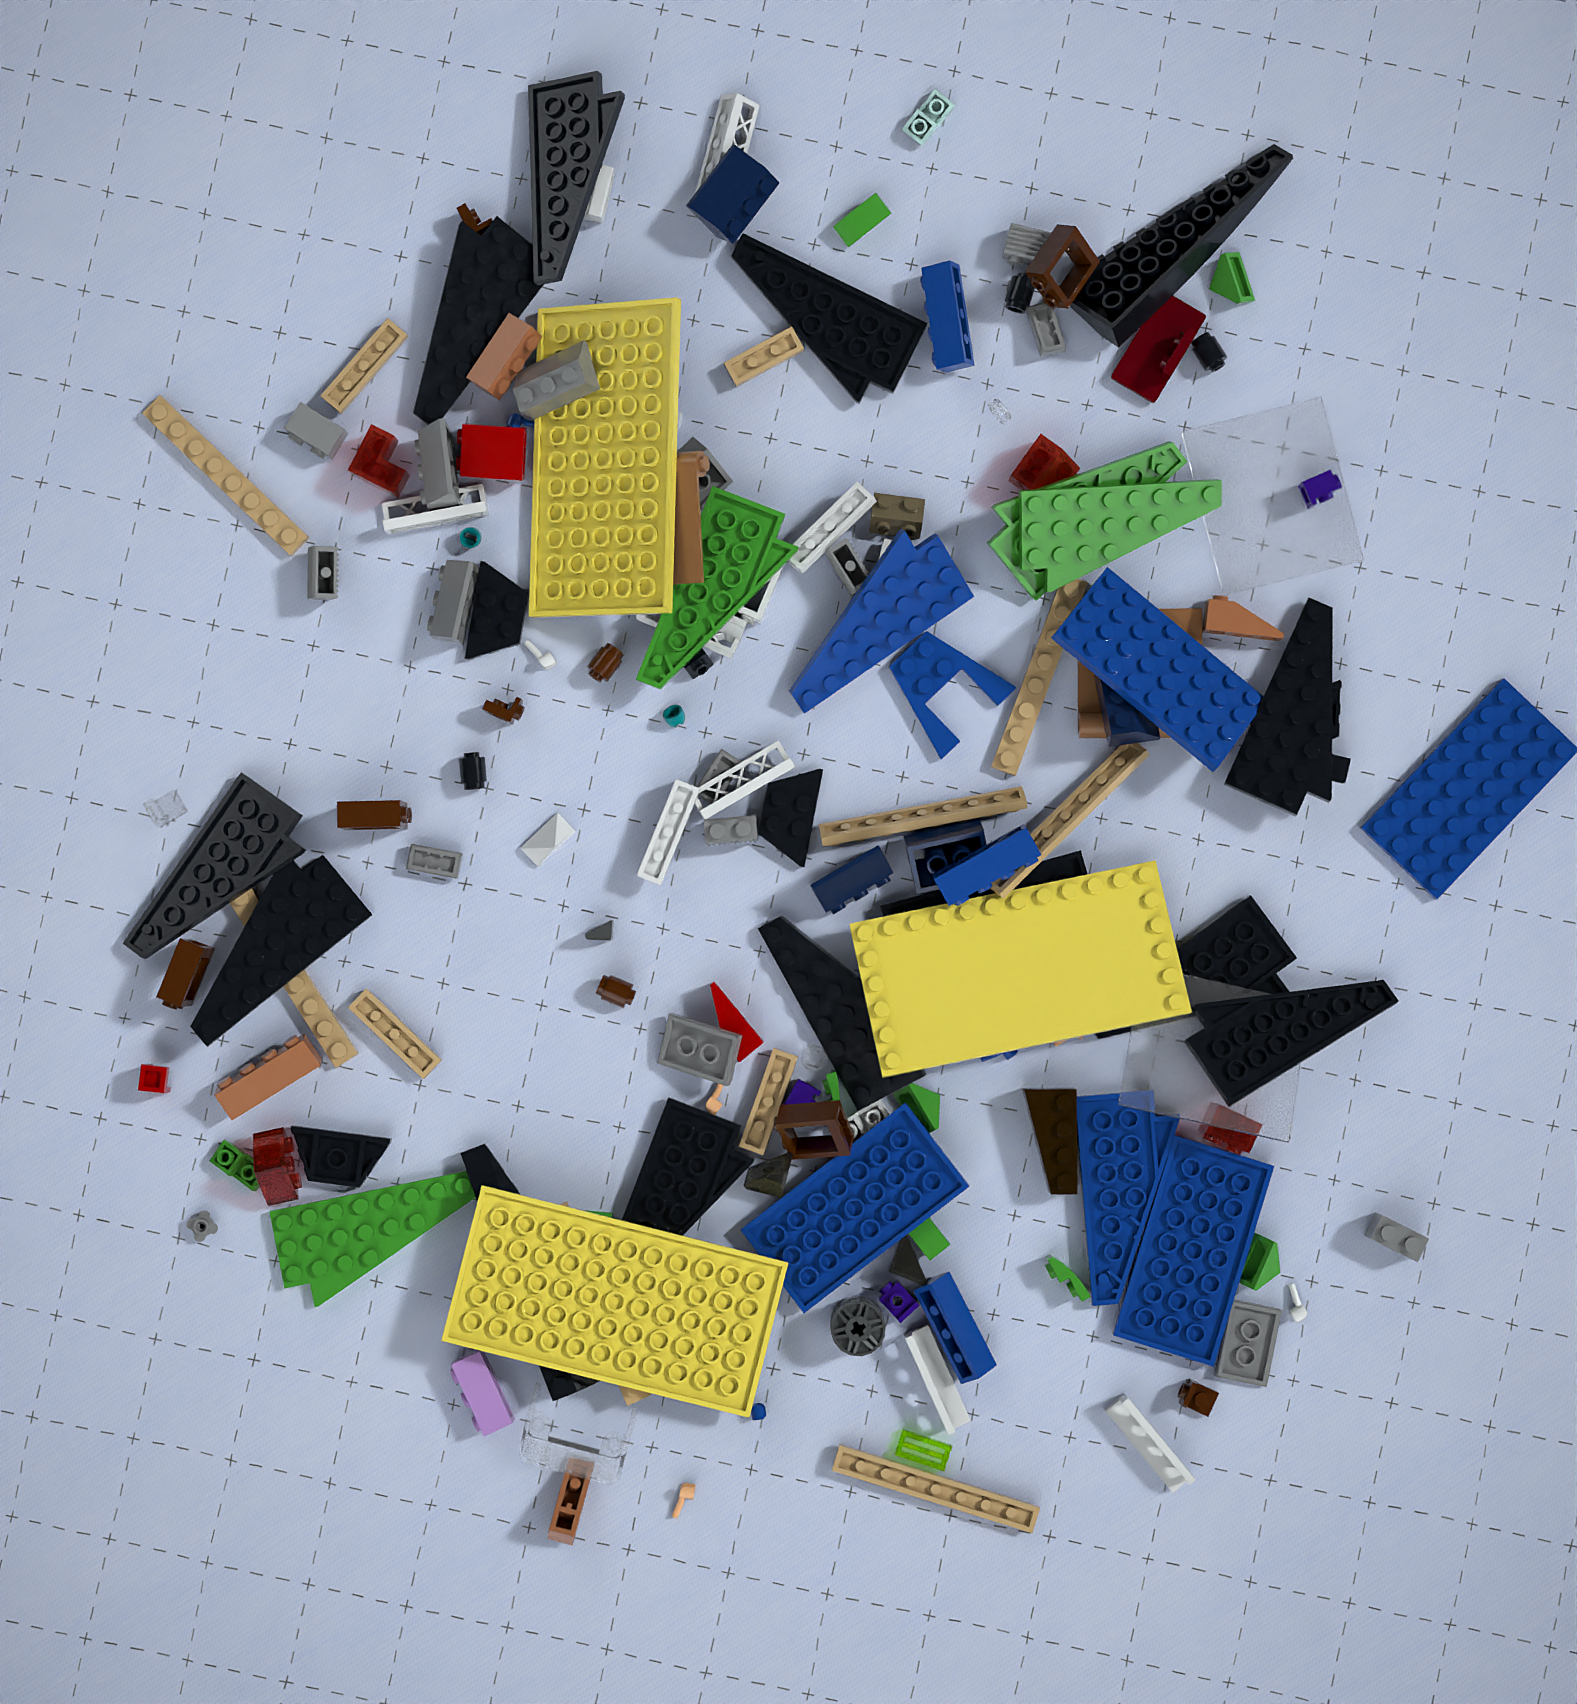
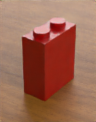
M462 424V429H458L457 444H461V455L456 457V470H460L461 477L519 481L525 479L527 427Z

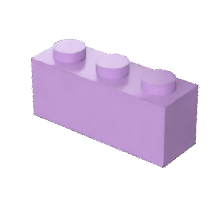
M476 1350L455 1360L451 1364L453 1368L450 1369L451 1376L456 1384L460 1383L463 1390V1393H461L462 1400L467 1408L471 1407L474 1414L472 1422L477 1432L481 1431L483 1436H486L514 1422V1415L484 1351Z

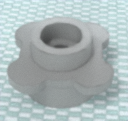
M201 1211L198 1217L187 1221V1228L193 1231L195 1234L194 1239L198 1242L204 1241L207 1235L215 1234L218 1230L217 1224L214 1223L208 1211ZM200 1224H204L205 1227L203 1229L200 1228Z

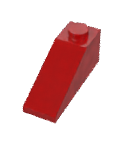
M713 982L710 987L719 1027L742 1035L737 1060L741 1062L762 1045L764 1041L716 982Z

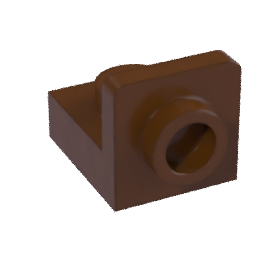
M466 203L456 208L462 221L480 236L493 221L490 218L479 224L481 220L475 209L469 210Z
M516 697L510 710L507 709L508 704L498 699H494L493 702L486 700L482 710L513 725L515 720H520L525 707L522 706L523 700Z
M1189 1378L1187 1384L1183 1383L1177 1397L1180 1398L1179 1403L1181 1406L1188 1407L1209 1417L1219 1392Z

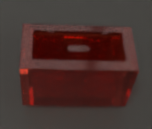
M1040 434L1010 475L1008 481L1020 490L1038 489L1076 475L1080 467L1061 447Z

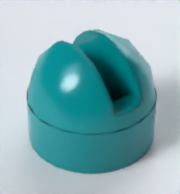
M474 527L465 528L460 533V542L466 548H474L481 542V533ZM469 533L476 536L477 541L466 537V534Z
M671 705L663 712V717L670 727L676 728V725L680 723L682 725L685 721V713L680 705Z

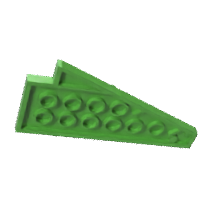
M1168 441L1038 489L1166 482L1188 461L1175 444ZM1018 495L991 506L1005 526L986 543L1030 597L1037 601L1046 592L1044 591V568L1027 570L1019 568Z
M1208 479L1019 490V568L1022 570L1044 568V591L1052 592L1221 507L1222 480Z
M712 486L701 513L704 583L673 584L672 613L661 614L636 681L661 690L798 552V546L777 539L785 518L784 513Z
M467 1171L269 1211L284 1288L310 1283L314 1306L319 1307L476 1198Z

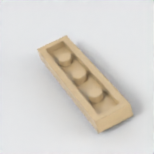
M387 318L321 394V397L342 414L409 336Z
M368 988L348 1007L422 1079H425L442 1061L432 1049Z
M773 1048L739 1147L761 1155L765 1154L774 1128V1118L778 1115L779 1107L783 1103L799 1058L798 1056Z

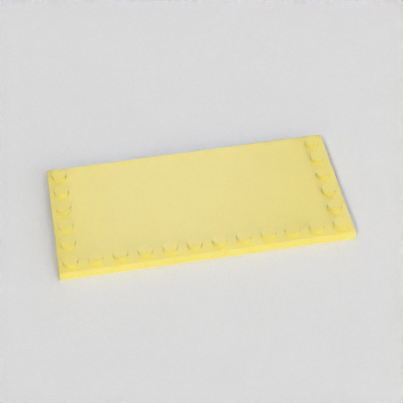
M677 297L538 309L537 332L542 338L537 346L536 363L584 340L588 345L600 389L538 417L534 422L529 617L672 613L681 299Z
M1156 860L1014 889L1004 899L995 893L971 898L958 906L955 904L949 906L947 903L849 924L882 1078L1192 1013Z
M482 1185L441 1341L750 1418L788 1262Z

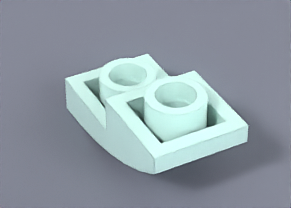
M934 89L902 130L923 146L956 105Z

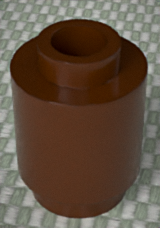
M607 643L605 647H601L587 665V668L590 670L588 674L599 683L602 680L608 682L622 663L621 659L624 654L613 645Z
M603 975L596 994L601 996L602 1000L624 1008L626 1004L631 1006L636 991L632 990L634 985L612 975L610 977Z

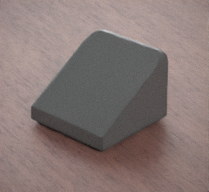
M610 920L585 934V938L587 940H612L614 920Z

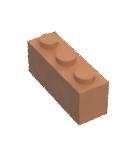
M508 313L466 378L479 389L500 401L502 396L508 391L518 372L522 370L532 351L538 346L542 336L531 325Z

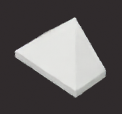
M557 813L521 847V850L539 867L576 831Z

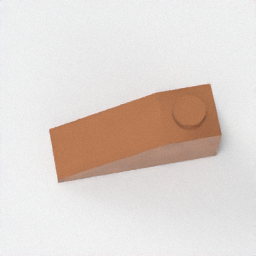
M1214 595L1213 599H1208L1205 602L1202 633L1280 641L1284 637L1283 632L1240 604L1228 601L1227 596Z
M569 1456L547 1539L573 1546L595 1464L594 1461Z

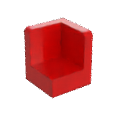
M141 1064L138 1090L170 1093L171 1087H167L169 1067Z

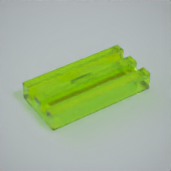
M902 1429L894 1454L945 1472L953 1446ZM905 1437L945 1449L944 1454L904 1441ZM902 1447L941 1459V1463L903 1451Z

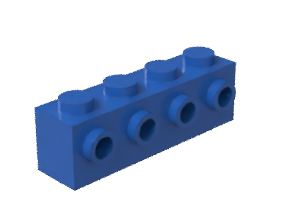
M949 260L922 267L920 283L925 291L926 301L924 302V309L929 317L930 327H928V335L933 343L932 361L937 370L946 373L975 366L960 265Z
M1022 824L934 873L933 878L948 905L955 904L958 906L969 900L970 894L976 891L982 893L991 888V883L997 879L1006 880L1015 874V869L1023 865L1026 868L1035 864L1038 861L1037 857L1041 856V853L1025 824Z
M950 1272L932 1277L913 1290L961 1384L979 1379L997 1366Z

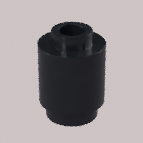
M1018 273L1017 276L1011 277L1005 297V308L1015 313H1025L1026 308L1030 307L1035 290L1026 273Z
M1206 332L1191 342L1194 347L1192 351L1205 371L1211 370L1216 372L1225 365L1224 360H1226L1227 355L1215 336H1211L1209 332Z
M479 752L464 753V758L459 759L461 784H464V790L485 788V782H487L485 757H480Z

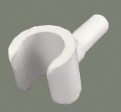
M529 640L524 643L544 669H550L557 664L550 651L542 655Z
M1291 1284L1289 1288L1296 1307L1289 1310L1294 1321L1299 1322L1306 1318L1307 1311L1299 1299L1295 1284Z

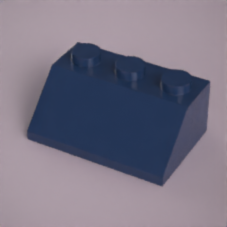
M732 144L687 203L686 207L717 238L734 244L780 182L762 164Z
M1094 674L1108 747L1160 740L1158 726Z
M980 819L903 836L916 894L938 890L939 887L933 878L934 873L986 845L985 833Z
M878 845L811 884L810 887L825 913L831 910L834 915L846 907L844 902L852 897L856 902L868 895L869 893L866 889L874 884L879 888L890 882L889 876L893 874V871Z

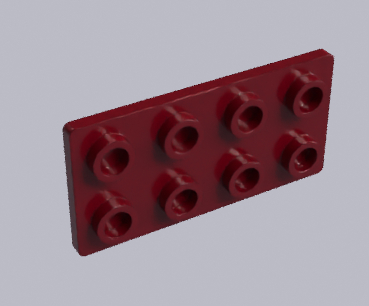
M1172 296L1139 328L1112 373L1111 379L1147 401L1155 403L1206 319V315L1177 297Z

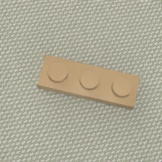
M790 327L724 362V366L735 386L738 387L802 353L804 348L793 327Z

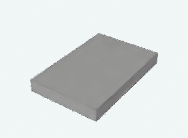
M669 1013L657 1063L724 1086H729L742 1035L675 1013Z
M1234 1299L1220 1344L1214 1376L1267 1387L1282 1310Z

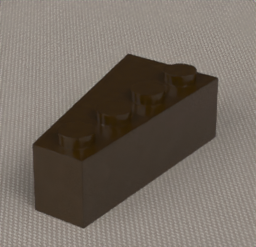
M1022 1088L1048 1192L1051 1195L1077 1194V1089Z

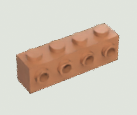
M305 1033L299 1037L297 1035L290 1037L283 1043L284 1046L277 1051L275 1049L269 1050L262 1055V1060L258 1063H248L239 1070L240 1074L233 1078L228 1076L217 1084L218 1087L214 1096L231 1120H234L321 1066L322 1058Z

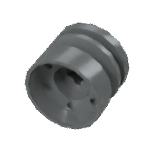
M851 1296L843 1299L835 1306L831 1314L830 1330L834 1343L841 1351L850 1356H864L871 1354L880 1347L885 1337L886 1325L881 1309L873 1300L865 1296ZM854 1322H858L859 1325L864 1323L862 1333H858L857 1330L852 1332Z

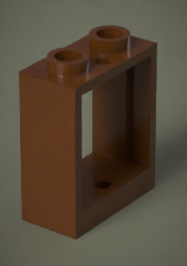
M1057 224L1025 273L1031 280V285L1042 295L1043 301L1047 306L1068 309L1100 260L1076 226ZM1066 252L1074 265L1061 285L1058 286L1050 272L1063 253Z
M401 800L337 802V828L343 830L408 829V823L412 822L411 807L408 808L407 803Z
M179 939L156 996L163 1000L162 1005L175 1010L193 1005L215 948L193 939Z
M840 1100L780 1105L778 1115L774 1118V1128L776 1132H779L783 1149L787 1150L791 1160L848 1156L851 1154L854 1134ZM827 1125L831 1135L797 1137L794 1127Z

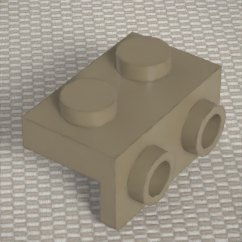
M874 493L877 502L872 506L869 532L895 536L900 529H903L909 538L920 539L925 499Z

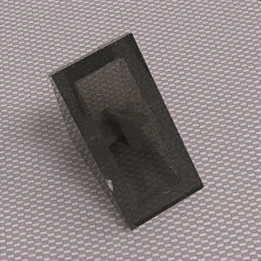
M787 1152L749 1167L743 1186L751 1191L782 1198L793 1154Z
M906 1235L898 1241L888 1267V1272L920 1285L928 1284Z

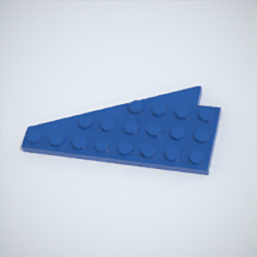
M903 529L897 532L790 688V694L804 714L974 597L937 534L934 533L914 547Z
M1153 1090L1077 1096V1137L1092 1306L1119 1304L1180 1120L1179 1114L1155 1116Z

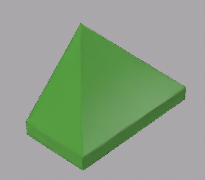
M1240 252L1224 253L1220 256L1209 290L1237 304L1250 303L1255 301Z
M914 1083L892 1093L900 1106L905 1102L929 1133L939 1128V1094Z
M1254 1233L1239 1283L1257 1291L1281 1272L1278 1244L1262 1235Z

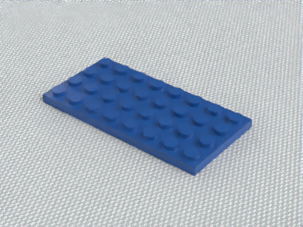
M1108 567L1101 573L1051 637V639L1212 772L1220 766L1253 720L1263 699V695Z
M1503 678L1374 812L1360 829L1436 900L1577 753V747Z
M905 1102L854 1141L850 1155L832 1158L740 1230L759 1255L788 1262L783 1287L802 1312L805 1313L961 1194L970 1185Z
M1174 1135L1115 1323L1113 1336L1214 1367L1273 1173V1165Z

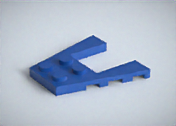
M928 631L889 666L890 671L941 760L960 743V740L925 704L960 670H963L996 706H999L1016 689L1008 681Z

